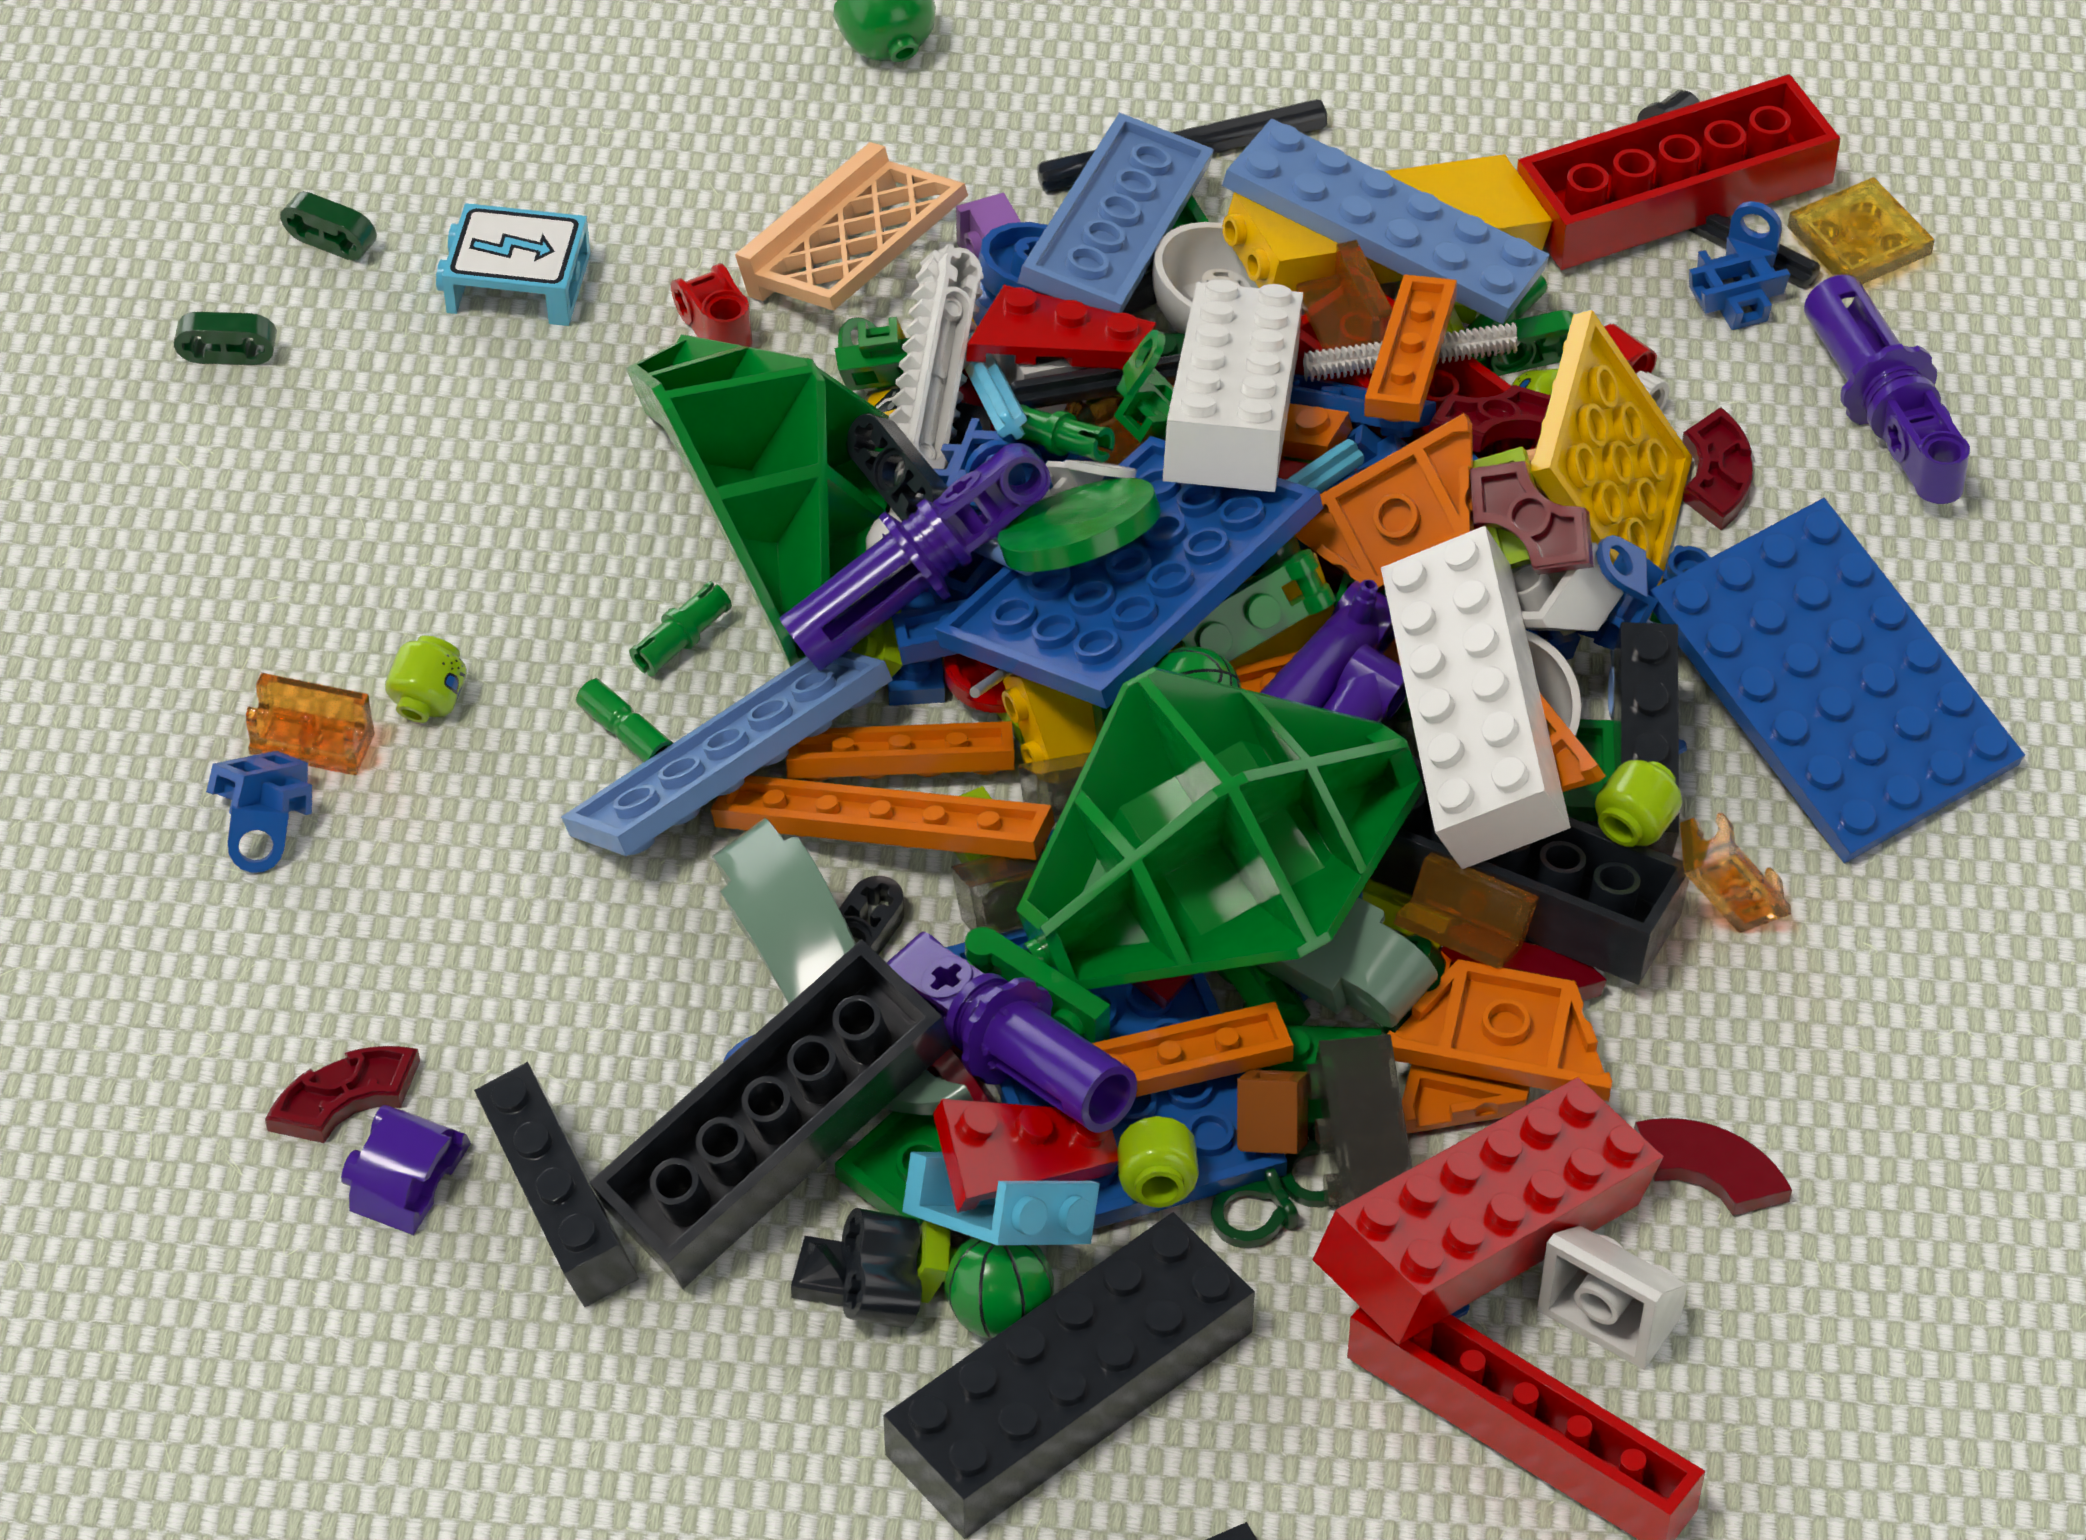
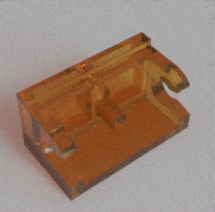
M261 673L256 683V694L259 701L258 708L248 706L246 712V724L250 740L248 746L249 754L257 755L279 751L307 762L310 767L356 776L375 735L369 695Z
M1723 813L1716 815L1715 823L1718 825V831L1708 841L1703 837L1704 833L1700 823L1695 818L1680 823L1684 874L1739 933L1791 915V905L1784 898L1781 877L1770 867L1766 868L1765 876L1735 843L1733 824Z

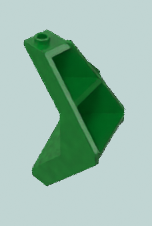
M681 334L675 344L627 367L626 370L645 413L663 426L709 506L774 638L791 667L805 658L806 655L788 633L779 618L866 551V537L873 523L882 513H889L891 507L849 456L846 445L849 428L857 417L866 413L889 419V416L818 368L813 359ZM877 446L875 448V451L881 452V450H883V448H879Z
M1152 667L1124 682L1016 909L1029 941L1022 944L1023 949L1085 989L1300 959L1332 941L1424 790L1406 739L1381 722Z

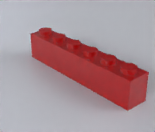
M1361 1307L1351 1316L1348 1359L1636 1539L1675 1540L1697 1512L1705 1470L1453 1315L1445 1317L1399 1345Z

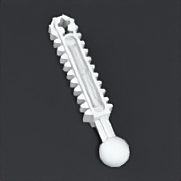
M948 244L938 251L934 249L920 262L922 268L915 278L919 282V287L912 294L917 303L909 310V314L914 318V321L906 327V332L911 337L902 346L907 356L899 362V367L904 373L896 379L895 383L901 390L892 399L897 409L889 415V419L898 425L933 469L947 468L948 461L941 452L943 444H949V441L957 435V430L952 424L960 418V412L956 409V405L963 400L964 395L959 391V388L967 380L962 370L970 364V362L966 361L965 353L967 352V343L970 340L968 337L976 330V324L972 321V318L980 309L975 304V300L983 293L980 286L984 276L980 261L968 249L955 248L953 244ZM903 459L895 469V485L899 484L904 474L905 464ZM918 493L916 497H920L923 500L924 495ZM891 508L890 513L888 514L893 516L898 521L902 522ZM880 518L873 523L866 537V550L883 538L882 533L885 535L889 533V530Z

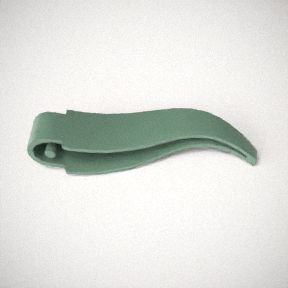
M764 818L712 856L727 884L720 891L738 926L767 966L788 1004L856 944L826 881L798 837H791L784 841L769 820ZM926 1069L884 1109L900 1113L933 1115L941 1099L973 1101V1098L965 1085L945 1081L934 1076Z
M1359 897L1331 942L1300 959L1257 965L1337 1014L1346 1005H1349L1379 1024L1390 1028L1399 1023L1438 978L1435 967L1422 951L1404 936L1383 924L1385 920L1384 911Z

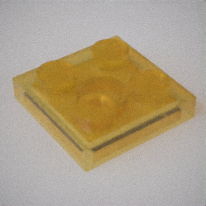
M1875 177L1791 211L1787 225L1790 231L1833 276L1851 275L1857 278L1861 284L1932 255L1935 241Z

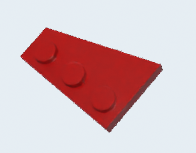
M1003 285L967 343L966 361L986 362V354L1015 355V364L1036 365V357H1064L1072 367L1123 369L1144 337L1152 330H1155L1156 322L1136 318L1128 313H1116L1088 306L1076 300H1064L1036 293L1028 288Z
M941 1099L933 1112L957 1213L975 1209L980 1201L996 1198L998 1181H1087L1111 1175L1118 1165L1117 1145L1112 1128L1104 1132H1092L1056 1107Z

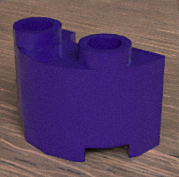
M388 1105L381 1106L374 1116L370 1136L362 1151L353 1150L347 1157L342 1169L341 1182L350 1186L349 1211L414 1236L434 1204V1195L439 1181L444 1174L452 1175L471 1145L467 1134Z

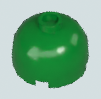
M837 0L834 4L833 17L848 44L861 56L877 61L892 60L893 62H903L916 55L919 47L923 45L932 32L936 6L934 0Z

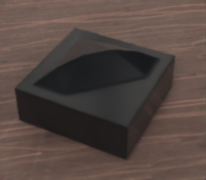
M804 1236L791 1284L792 1298L843 1306L846 1266L842 1256V1241Z

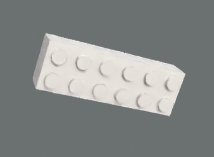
M1213 279L1206 283L1196 282L1167 418L1163 481L1275 492L1298 355L1303 292L1291 291L1290 288L1279 284H1267L1260 288L1243 287L1226 279Z
M1486 526L1381 567L1435 833L1461 869H1465L1571 828L1511 565Z

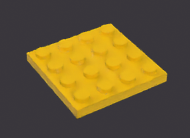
M1589 310L1574 314L1567 339L1563 345V354L1557 376L1553 381L1552 394L1546 416L1542 421V430L1535 456L1531 461V473L1534 482L1539 489L1545 492L1550 501L1562 506L1584 507L1589 511L1592 543L1598 545L1602 539L1611 535L1621 537L1645 550L1646 557L1664 571L1692 455L1594 311ZM1610 549L1612 564H1614L1619 555V552L1615 549ZM1663 576L1661 577L1658 585L1662 583Z

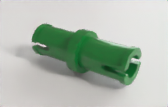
M1020 404L1027 421L1021 425L1025 434L1018 440L1042 445L1047 452L1054 455L1064 456L1067 453H1072L1090 458L1099 463L1108 460L1110 455L1107 452L1098 450L1097 447L1110 451L1114 450L1115 434L1109 427H1100L1077 421L1076 417L1069 412L1056 411L1051 414Z
M708 581L703 585L702 589L679 609L670 608L662 615V623L640 643L634 645L629 650L630 657L636 667L644 674L647 672L648 676L652 677L683 648L687 650L692 649L699 643L701 639L700 634L723 613L731 609L732 603L727 593L718 584L714 586L712 581Z

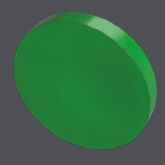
M1115 478L1092 482L1065 490L1032 505L1012 520L1003 531L999 532L998 544L1006 565L1014 570L1040 572L1061 569L1101 557L1132 542L1156 523L1161 514V508L1153 485L1146 480Z

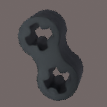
M855 1208L850 1212L844 1225L841 1242L842 1256L846 1266L842 1303L843 1311L847 1318L906 1329L912 1326L917 1318L922 1299L921 1280L917 1271L920 1228L915 1218Z

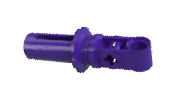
M1836 275L1822 281L1807 296L1804 304V313L1847 380V383L1842 386L1840 401L1847 409V416L1859 425L1869 424L1876 436L1885 440L1890 454L1894 460L1900 463L1914 485L1917 494L1922 499L1935 504L1955 502L1962 496L1964 491L1970 446L1954 425L1947 408L1941 403L1940 394L1935 387L1937 369L1932 364L1930 353L1918 345L1908 347L1903 346L1902 343L1900 344L1857 278L1851 275ZM1854 297L1850 306L1846 308L1842 299Z
M1020 443L1009 444L1002 447L974 471L956 480L934 502L931 503L924 498L916 505L918 507L915 514L912 513L907 520L904 519L900 522L887 512L882 513L879 518L889 530V533L886 535L882 533L883 538L782 615L779 618L781 623L809 660L821 672L924 591L929 592L928 589L931 586L941 599H947L950 593L944 577L948 575V572L955 570L957 565L960 566L962 564L963 567H966L973 561L970 554L972 551L995 538L1012 520L1046 495L1051 482L1048 467L1029 446ZM1020 463H1031L1033 465L1032 475L1026 483L1018 486L1008 484V475L1014 466ZM971 502L978 506L982 512L981 515H977L971 508Z
M920 932L887 962L895 972L942 1016L951 1041L956 1048L963 1052V1065L972 1076H979L982 1082L990 1085L1002 1084L1004 1080L1011 1077L1092 1132H1104L1113 1128L1129 1112L1137 1093L1135 1073L1129 1067L1051 1017V1008L1053 1006L1051 995L1042 986L1037 987L1036 983L1030 978H1014L1009 982L998 974H984L969 964L967 960L946 949L936 938L927 932Z

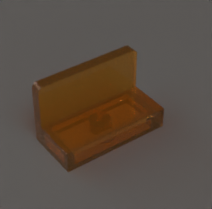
M1353 240L1336 244L1335 275L1301 282L1296 285V292H1303L1302 308L1322 349L1328 351V348L1335 350V347L1341 349L1342 346L1348 349V345L1354 347L1355 344L1361 347L1362 343L1368 345L1369 342L1373 345L1374 342L1381 344L1390 320L1392 308L1358 241Z
M1431 852L1424 858L1411 900L1397 912L1394 924L1491 967L1501 969L1522 948L1539 897L1472 868L1461 869L1457 862Z

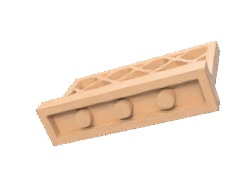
M869 142L735 254L748 297L764 301L772 293L777 292L834 311L968 197L965 183L891 162L888 159L885 146ZM895 182L904 184L906 186L897 187ZM940 195L936 199L917 203V199ZM908 201L910 204L907 206L898 207L886 211L881 210V208L896 205ZM871 210H874L873 214L866 215ZM908 222L905 226L888 231H884L883 229L884 227H889ZM876 230L875 234L848 240L850 235ZM840 238V242L833 243L836 239ZM874 251L869 256L850 260V256ZM842 258L840 263L814 269L815 264ZM803 267H806V271L798 272ZM841 279L829 290L816 286Z

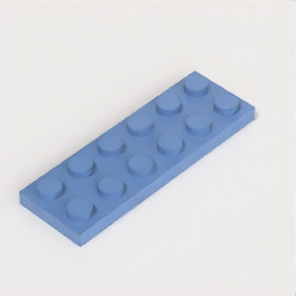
M1119 112L1022 265L1017 283L1030 287L1040 294L1064 300H1076L1088 306L1122 313L1151 265L1160 240L1171 231L1208 169L1214 149Z
M1272 118L1229 166L1222 184L1223 187L1402 275L1457 280L1456 302L1501 324H1504L1542 274L1550 255L1532 246L1524 239L1515 238L1485 223L1479 217L1468 215L1438 200L1432 194L1421 192L1391 177L1385 171L1374 169L1346 155L1343 151L1335 147H1329L1299 132L1293 126L1282 124Z
M846 651L820 672L806 656L561 816L569 836L624 856L635 855L647 850L654 844L656 836L673 825H681L694 819L699 814L700 807L717 796L727 795L736 791L744 784V778L762 766H770L783 760L788 755L789 748L806 737L817 736L825 732L832 726V720L848 709L858 708L872 701L876 696L875 691L892 681L887 665L883 660Z

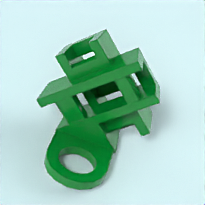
M897 316L889 317V326L876 327L872 322L864 318L854 317L848 319L839 329L838 348H834L840 376L845 386L850 390L882 389L897 386L895 384L896 379L904 373L899 367V362L907 356L902 346L910 339L905 337ZM852 330H858V345H854L851 340Z
M1158 330L1149 332L1124 365V375L1117 387V390L1125 398L1114 414V417L1140 443H1144L1150 436L1166 441L1167 418L1174 387L1155 369L1165 345V335ZM1152 347L1151 352H1150L1148 358H1147L1146 361L1143 363L1146 354L1148 353L1149 349Z

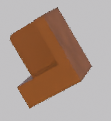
M1248 1070L1237 1079V1147L1240 1151L1297 1154L1307 1145L1309 1072Z

